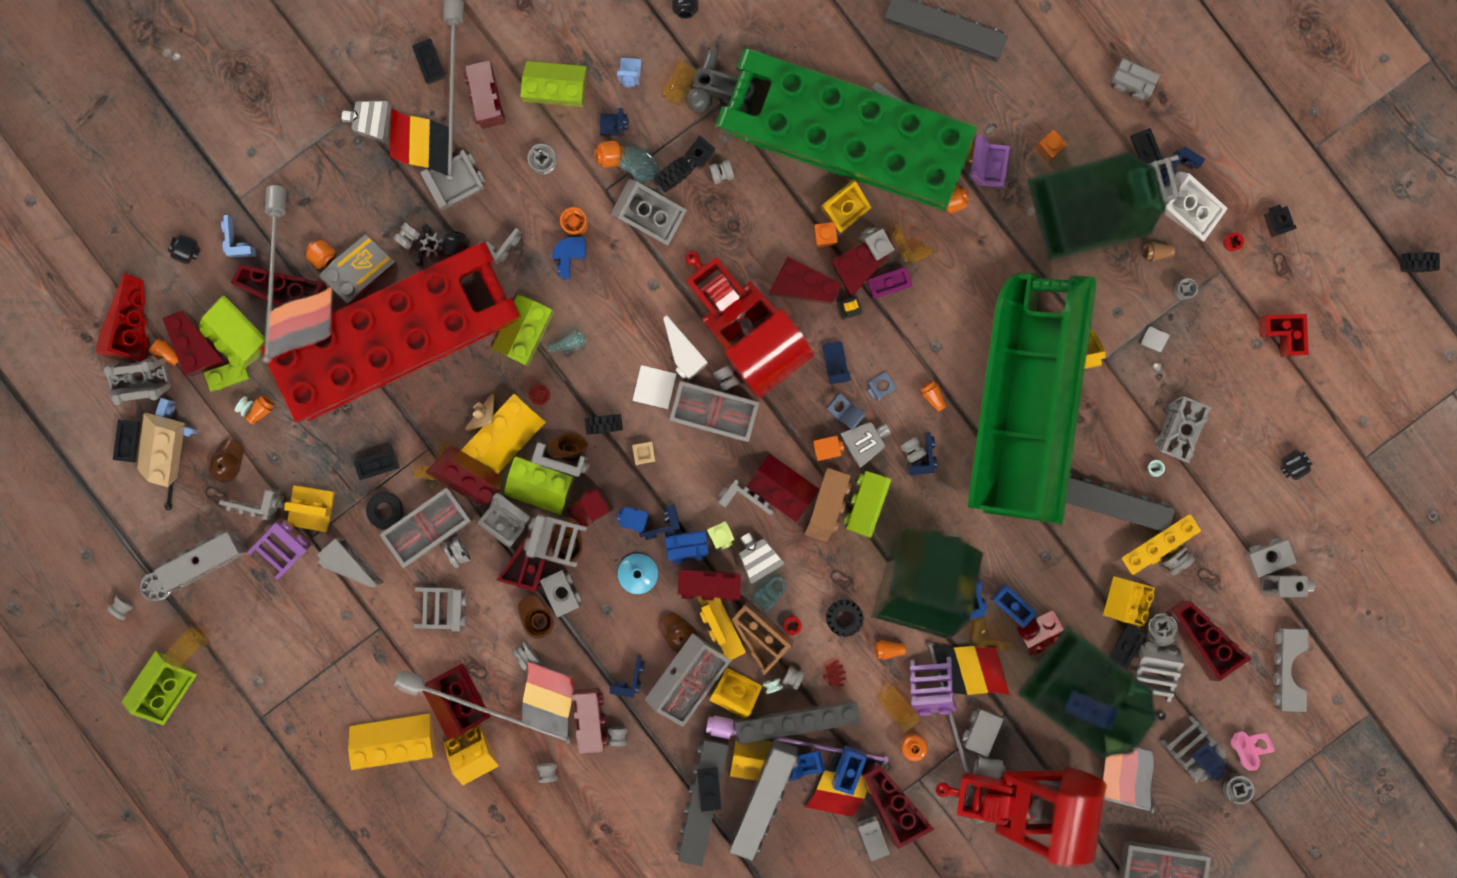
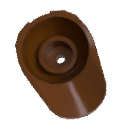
M565 433L547 444L546 452L553 459L561 458L565 461H575L586 452L588 442L577 433Z
M226 439L220 444L209 463V473L213 479L227 483L236 478L240 471L244 452L241 444L231 439Z
M561 519L562 521L579 525V523L574 519ZM556 524L552 540L553 555L562 526L560 524ZM566 526L558 555L560 559H566L568 544H570L574 528ZM580 530L577 532L570 558L571 562L576 561L582 552Z
M529 595L519 602L518 611L529 636L542 638L550 634L554 626L553 617L539 597Z
M676 613L665 615L659 622V629L667 644L677 653H679L692 633L698 636L694 627Z

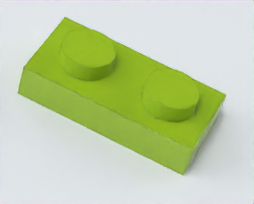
M231 363L204 372L210 392H215L251 379L247 367L240 371Z

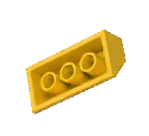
M513 394L494 414L491 424L483 426L461 451L499 474L543 427L546 421L518 395Z
M431 713L349 726L348 752L351 770L434 757L437 752Z

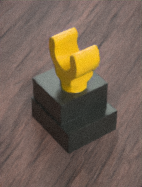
M857 296L837 302L842 320L862 314Z

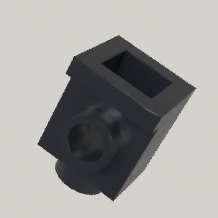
M699 135L697 140L684 154V157L693 169L697 167L701 170L716 152V149ZM701 150L702 155L697 157L695 151Z
M1281 204L1269 208L1270 212L1264 214L1271 238L1297 229L1293 223L1288 206L1282 208ZM1280 215H1281V218H1282L1283 222H1280V221H1279V216H1280Z

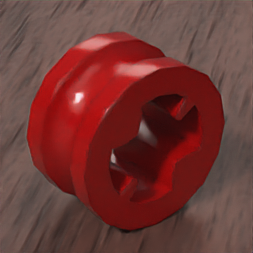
M1236 232L1228 234L1223 240L1225 249L1234 252L1242 248L1244 245L1243 236ZM1235 237V241L1238 242V245L1232 247V243L1229 242V239H1233Z
M789 616L784 620L783 628L787 634L796 635L801 631L802 625L797 617ZM788 621H796L798 623L796 627L798 628L795 631L793 629L788 630Z

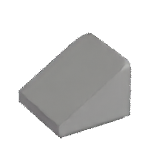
M1149 326L1140 345L1159 354L1162 352L1170 335Z

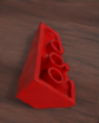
M126 273L122 275L99 334L96 354L114 360L135 363L145 360L148 337H146L145 333L147 319L144 318L143 307L145 305L144 280Z

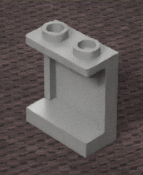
M462 150L460 151L461 154L452 158V176H454L452 180H448L446 175L432 169H425L420 172L439 209L442 211L485 189L483 185L485 179L480 171L476 172L473 166L476 162L471 153L467 154Z
M537 443L532 463L578 477L587 474L590 462L587 461L588 457L581 456L578 466L547 458V445Z

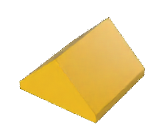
M853 179L826 201L820 210L830 222H835L836 229L841 233L872 207L857 182Z

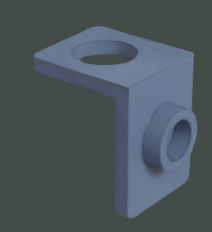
M887 372L866 384L868 386L866 391L869 396L877 401L896 389ZM884 379L888 382L889 387L886 391H880L877 388L879 380Z
M840 393L826 407L839 421L852 430L865 416L864 412L852 405ZM838 401H843V408L840 411H835V404Z

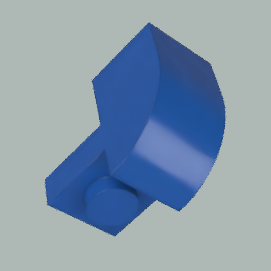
M585 237L565 238L555 246L552 258L553 260H560V263H557V275H561L562 280H571L570 260H587Z
M820 750L797 753L799 762L797 767L792 768L790 772L792 774L791 781L798 780L804 775L825 771Z

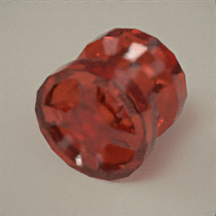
M535 385L529 391V399L536 405H545L550 400V391L543 385Z

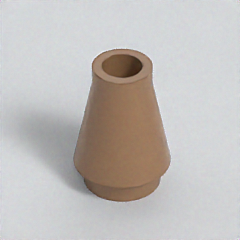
M1150 241L1143 246V258L1152 262L1174 257L1175 247L1174 245Z

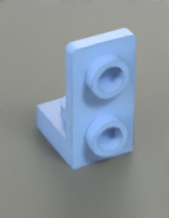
M621 58L620 71H617L619 84L629 88L640 85L641 59Z
M224 215V221H221V229L225 233V241H223L222 247L226 256L231 258L256 256V249L249 246V243H237L235 247L233 217Z
M160 398L155 415L168 419L172 417L175 411V406H173L175 401ZM185 426L183 435L190 437L191 434H198L199 430Z

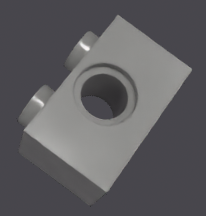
M1280 537L1268 541V545H1255L1249 548V552L1244 553L1253 577L1259 578L1297 563L1288 540L1280 539ZM1269 551L1273 553V559L1270 562L1266 560V554Z
M563 569L540 580L557 618L581 606L582 598L578 590H573L571 583L574 582L569 572L565 573ZM565 587L568 591L567 597H559L557 589Z

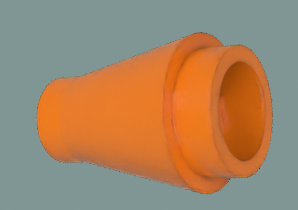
M158 338L149 349L152 356L158 359L164 358L165 362L176 366L179 362L175 350L165 339L162 341Z
M932 380L920 388L921 396L934 407L936 412L941 411L947 406L938 383L935 384Z
M266 395L257 397L245 419L254 425L273 411L274 402Z
M884 640L875 643V656L877 659L886 660L906 654L905 643Z

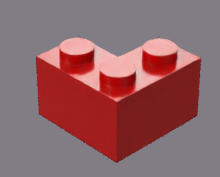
M1307 314L1259 317V337H1280L1281 357L1309 355Z

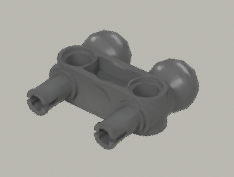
M707 50L703 66L697 69L692 90L686 97L687 106L695 113H703L710 108L712 104L711 96L730 101L739 78L714 70L718 53L712 50ZM752 77L748 88L749 93L745 96L740 112L751 115L750 104L756 87L753 81L754 77ZM701 78H707L710 82L704 85L701 84L699 80Z

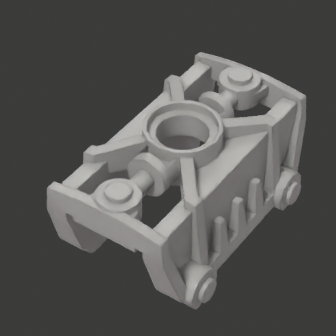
M164 358L128 364H108L103 367L104 376L107 377L111 389V401L116 405L122 404L127 400L143 398L157 400L171 387ZM161 366V368H159L157 371H153V369H156L157 367ZM134 372H141L144 379L142 381L136 380ZM157 376L160 379H165V383H156L151 379ZM121 380L125 383L130 382L126 388L115 389V385Z
M1185 396L1170 402L1168 406L1169 414L1160 436H1157L1154 440L1157 450L1189 464V460L1194 455L1196 442L1203 425L1208 421V413L1212 408ZM1188 401L1190 402L1191 413L1186 415L1185 418L1183 409ZM1184 424L1190 425L1192 429L1188 436L1183 435L1181 432V427ZM1177 437V447L1173 448L1171 452H1167L1170 441Z

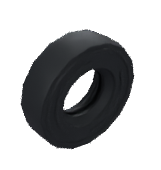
M387 492L378 493L368 501L366 515L370 523L375 527L386 529L401 520L403 506L399 498L394 494ZM384 502L392 507V514L385 519L381 518L377 513L379 504Z

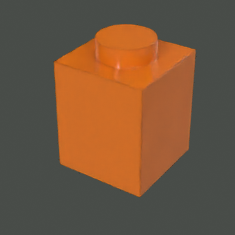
M1053 130L1035 148L1049 162L1068 144Z
M835 222L814 225L816 248L835 246L837 244Z
M837 436L812 441L816 461L842 456L841 452L844 451L842 439L838 440Z

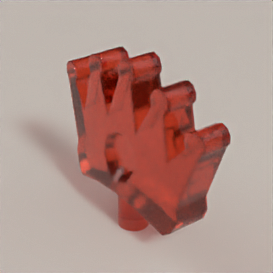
M835 660L825 666L827 674L823 675V679L828 678L830 686L843 687L844 684L839 682L846 680V678L839 676L845 674L846 671H838L843 665H836L839 660Z

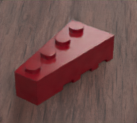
M239 265L230 283L236 289L268 303L270 272ZM278 272L274 273L272 306L279 308L289 302L317 295L326 291L327 286L321 281L293 277Z
M1181 601L1166 611L1169 617L1172 616L1176 620L1178 632L1209 680L1220 682L1252 659L1234 641H1231L1219 627L1215 626L1210 621V618L1192 601Z
M877 762L863 768L860 777L892 843L898 849L935 830Z

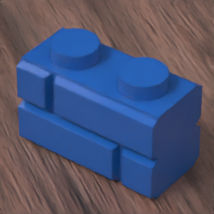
M626 506L623 509H619L616 521L620 522V527L632 528L634 531L643 532L647 525L649 512Z
M705 530L665 536L668 561L673 560V564L684 563L685 558L693 557V561L704 560L705 555H709Z
M1002 584L990 598L1023 628L1037 614L1032 607L1028 606L1022 598L1005 584Z
M848 745L844 746L835 770L836 774L831 781L835 790L849 795L854 794L867 759L864 751Z

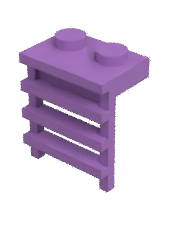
M979 134V136H976L970 172L972 180L977 185L1005 188L1011 146L990 144L984 135Z
M281 517L247 553L251 555L257 550L280 571L274 577L278 580L312 544L288 521ZM271 533L276 535L296 556L294 558L289 556L269 535ZM263 541L288 563L285 567L260 545Z
M947 657V663L915 666V660H910L911 706L915 713L920 716H929L931 713L947 715L951 714L952 711H957V703L953 698L951 657ZM947 670V675L916 677V672ZM948 682V687L916 689V684Z

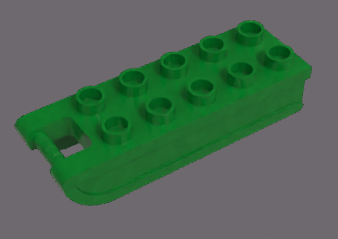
M743 48L736 67L740 71L739 78L728 107H721L715 124L716 128L758 148L851 180L854 179L859 183L937 210L945 211L949 207L977 131V126L754 50ZM752 77L771 83L763 109L758 116L740 112Z
M1017 272L1011 275L1004 283L995 307L968 496L969 508L981 509L983 513L1063 525L1097 286L1094 276L1073 275L1069 277V280L1040 278L1038 273ZM1039 291L1067 293L1064 311L1062 313L1037 312Z

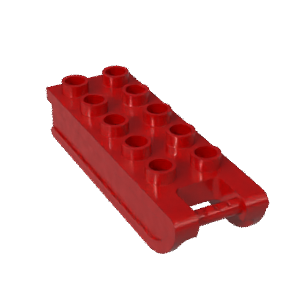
M479 243L331 313V332L329 336L315 343L293 348L272 357L271 361L267 364L295 423L303 420L312 421L485 339L518 320L521 315L513 298L507 299L491 266L495 260L487 243ZM478 270L496 304L481 312H475L462 285L464 277ZM264 345V346L260 347V349H261V351H262L263 356L265 357V345Z

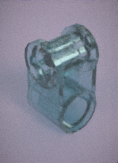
M779 575L773 576L757 591L750 601L758 604L763 609V613L766 614L785 592L786 580ZM775 580H779L783 583V588L777 591L772 588L771 584Z

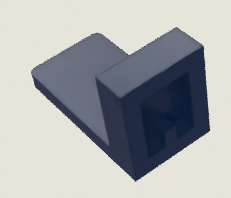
M619 108L618 114H600V135L625 136V130L629 129V118L627 114H624L623 108Z
M1185 146L1180 150L1176 149L1171 156H1179V160L1172 161L1173 170L1176 169L1181 160L1183 165L1190 169L1199 168L1205 161V158ZM1167 167L1161 172L1164 184L1169 180Z
M842 342L823 345L822 349L829 385L851 381Z
M930 432L924 433L927 465H924V462H913L912 467H907L908 475L934 473V469H937L936 456L933 457L932 448H935V438L931 436Z
M675 504L666 506L667 510L664 511L666 523L670 522L671 526L639 533L640 538L645 537V540L657 538V533L664 532L665 536L677 533L676 529L680 528Z
M641 655L637 656L632 686H628L627 682L616 681V684H611L609 694L634 698L635 693L639 694L641 681H637L638 674L643 673L645 661H641Z
M1072 692L1066 707L1067 712L1108 729H1112L1119 711L1117 708L1105 705L1077 692Z
M1208 743L1192 755V758L1206 772L1210 782L1214 779L1218 781L1225 775V761Z

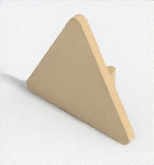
M490 394L484 404L478 402L473 406L476 411L472 413L474 417L465 430L471 431L491 424L495 395Z

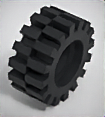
M682 156L668 164L654 179L662 190L667 192L686 179L693 172V168Z
M1412 252L1401 254V272L1418 273L1440 270V253Z
M621 414L584 418L586 435L623 430Z
M841 599L834 602L828 608L826 621L834 634L840 637H848L860 631L864 616L862 610L855 602ZM843 610L851 612L853 620L848 626H842L837 622V615Z

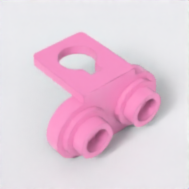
M1237 732L1231 739V746L1237 751L1242 767L1249 771L1259 768L1260 759L1258 755L1275 751L1267 733L1248 736L1245 732ZM1258 739H1262L1267 743L1266 749L1256 746L1255 743L1258 742Z

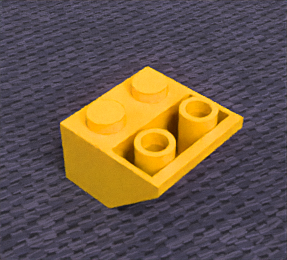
M1113 576L1103 616L1145 627V623L1149 618L1150 605L1154 599L1155 588Z
M480 724L462 735L443 742L451 772L462 785L499 767L495 752Z

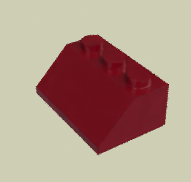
M450 445L426 471L428 475L476 504L488 503L500 491L501 476L453 445Z
M771 454L766 457L746 486L795 522L799 520L819 488Z
M463 663L425 683V686L486 708ZM423 690L448 740L462 735L491 717L486 712Z

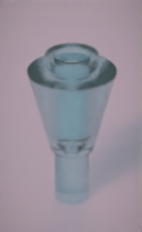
M576 330L560 342L549 345L548 349L550 353L560 350L584 349L586 339L583 333Z

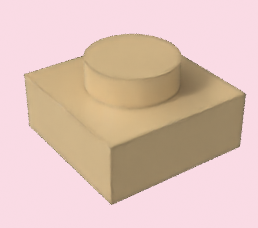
M652 441L632 445L635 465L656 462Z

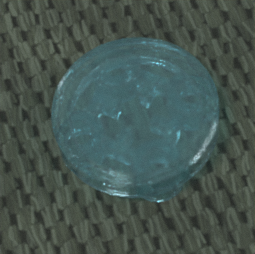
M630 146L625 148L621 154L619 166L634 175V179L637 182L643 184L645 181H651L659 173L658 164L644 150Z

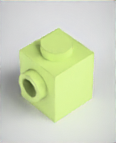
M726 520L707 529L716 549L721 547L723 550L733 545L731 541L735 540Z

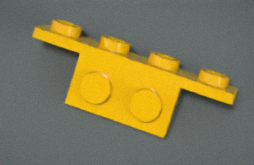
M1188 514L1121 559L1129 572L1134 575L1148 565H1154L1163 559L1162 556L1165 554H1171L1180 548L1179 545L1200 533L1201 529L1192 515Z
M697 596L702 609L700 616L704 624L709 623L712 629L708 631L712 641L718 642L723 653L730 660L745 654L746 651L721 599L702 600V596Z

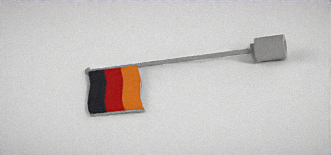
M278 185L266 187L265 213L273 218L265 357H263L265 363H269L272 357L285 351L320 341L329 336L331 332L332 287L317 295L292 301L272 310L277 218L286 213L287 195L286 188Z
M1104 738L1106 757L1103 781L1107 785L1105 800L1146 810L1150 814L1154 813L1155 808L1151 806L1150 792L1154 769L1152 750ZM980 754L976 757L973 773L976 775L1000 779V777H1003L1004 772L1008 771L1006 766L1003 765V760ZM1035 781L1060 788L1061 785L1051 781Z

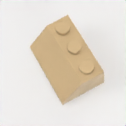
M144 413L137 470L148 482L168 487L178 478L185 423Z

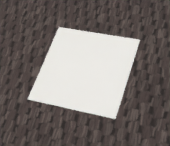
M641 365L633 401L668 409L676 374Z

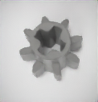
M426 233L427 238L420 240L423 244L420 251H427L426 257L428 258L431 257V254L438 258V253L442 250L441 244L443 239L437 240V233L433 237ZM431 241L437 243L434 245L435 249L433 250L431 248H428L429 246H431Z

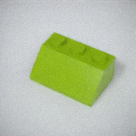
M526 61L520 97L523 102L584 107L587 66Z
M517 294L514 302L521 317L500 330L491 349L529 366L554 311Z
M222 296L201 318L198 327L202 335L208 337L214 343L215 348L222 352L229 362L240 371L260 357L262 352L260 347L266 343V338L225 296Z
M514 457L504 495L562 515L575 477L532 463L520 457Z
M865 471L864 475H859L856 484L859 486L857 494L853 493L850 505H853L850 513L847 512L843 524H846L845 529L870 538L872 537L891 482L890 478Z
M155 650L122 700V703L130 714L164 726L196 678L197 673L173 657Z

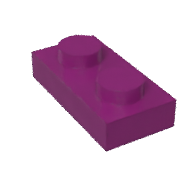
M906 267L867 280L873 300L912 287Z

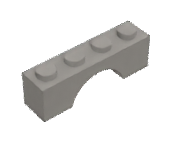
M1277 627V632L1274 635L1277 653L1274 654L1276 673H1274L1273 680L1276 685V693L1273 695V703L1276 709L1280 711L1307 712V691L1298 687L1293 681L1291 666L1294 659L1300 653L1308 650V629Z

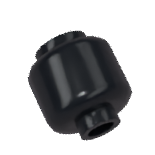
M672 0V10L679 18L689 19L698 11L699 0Z
M450 231L449 234L444 236L441 252L447 258H450L469 249L470 240L466 237L465 233Z
M180 234L172 238L168 252H170L172 259L189 264L192 259L197 260L201 249L197 248V240Z
M1295 450L1282 458L1281 463L1283 466L1280 469L1286 478L1291 476L1292 479L1298 480L1311 472V465L1313 464L1304 451Z

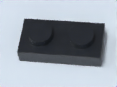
M431 38L412 45L426 84L429 85L445 79L446 75Z
M1151 128L1130 136L1141 165L1163 160ZM1165 164L1159 165L1160 168L1166 166ZM1154 167L1147 169L1148 173L1155 171Z
M118 420L113 460L136 462L141 422Z
M394 449L354 461L359 480L400 469Z
M1126 624L1107 660L1127 670L1146 634Z
M718 767L697 769L701 812L722 810Z

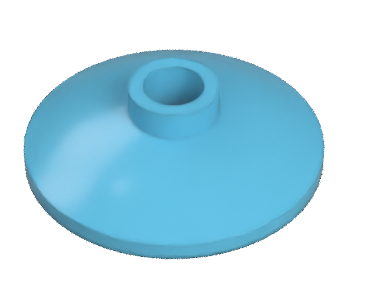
M636 553L627 556L622 560L618 568L619 583L626 591L633 594L648 592L654 587L658 579V569L655 562L645 554ZM639 570L641 577H634V571Z

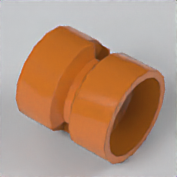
M568 208L560 217L561 227L571 237H580L588 230V219L579 208Z

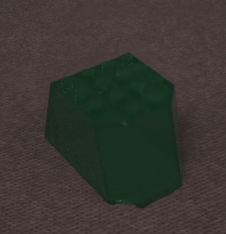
M1130 152L1027 179L1048 261L1054 264L1115 249L1152 234L1155 229L1154 227L1166 210L1156 167L1146 164Z
M902 530L892 544L871 617L950 640L971 621L983 553L968 542L962 541V538L957 536L947 537L937 530Z
M1068 626L1017 692L1018 696L1101 758L1132 754L1157 721L1153 690ZM1072 692H1077L1100 703L1119 709L1112 729L1103 728L1067 712L1066 707Z

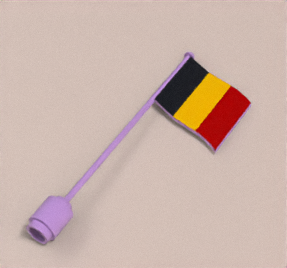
M716 715L714 717L709 716L706 733H710V736L730 739L731 735H735L733 719ZM784 737L771 738L773 740L836 752L826 766L825 771H823L813 796L804 807L850 817L857 812L867 793L861 777L853 795L837 791L831 784L843 749ZM866 754L867 759L863 768L874 762L882 766L883 763H888L889 758L887 756L879 757Z

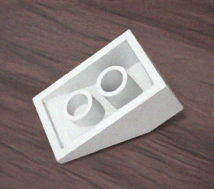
M1175 170L1174 174L1179 193L1188 191V196L1154 206L1204 242L1228 208L1191 174ZM1170 179L1165 184L1167 197L1174 195ZM1160 193L1157 195L1155 200L1161 199Z
M666 315L664 322L674 361L677 365L675 370L683 379L687 377L691 380L708 365V362Z

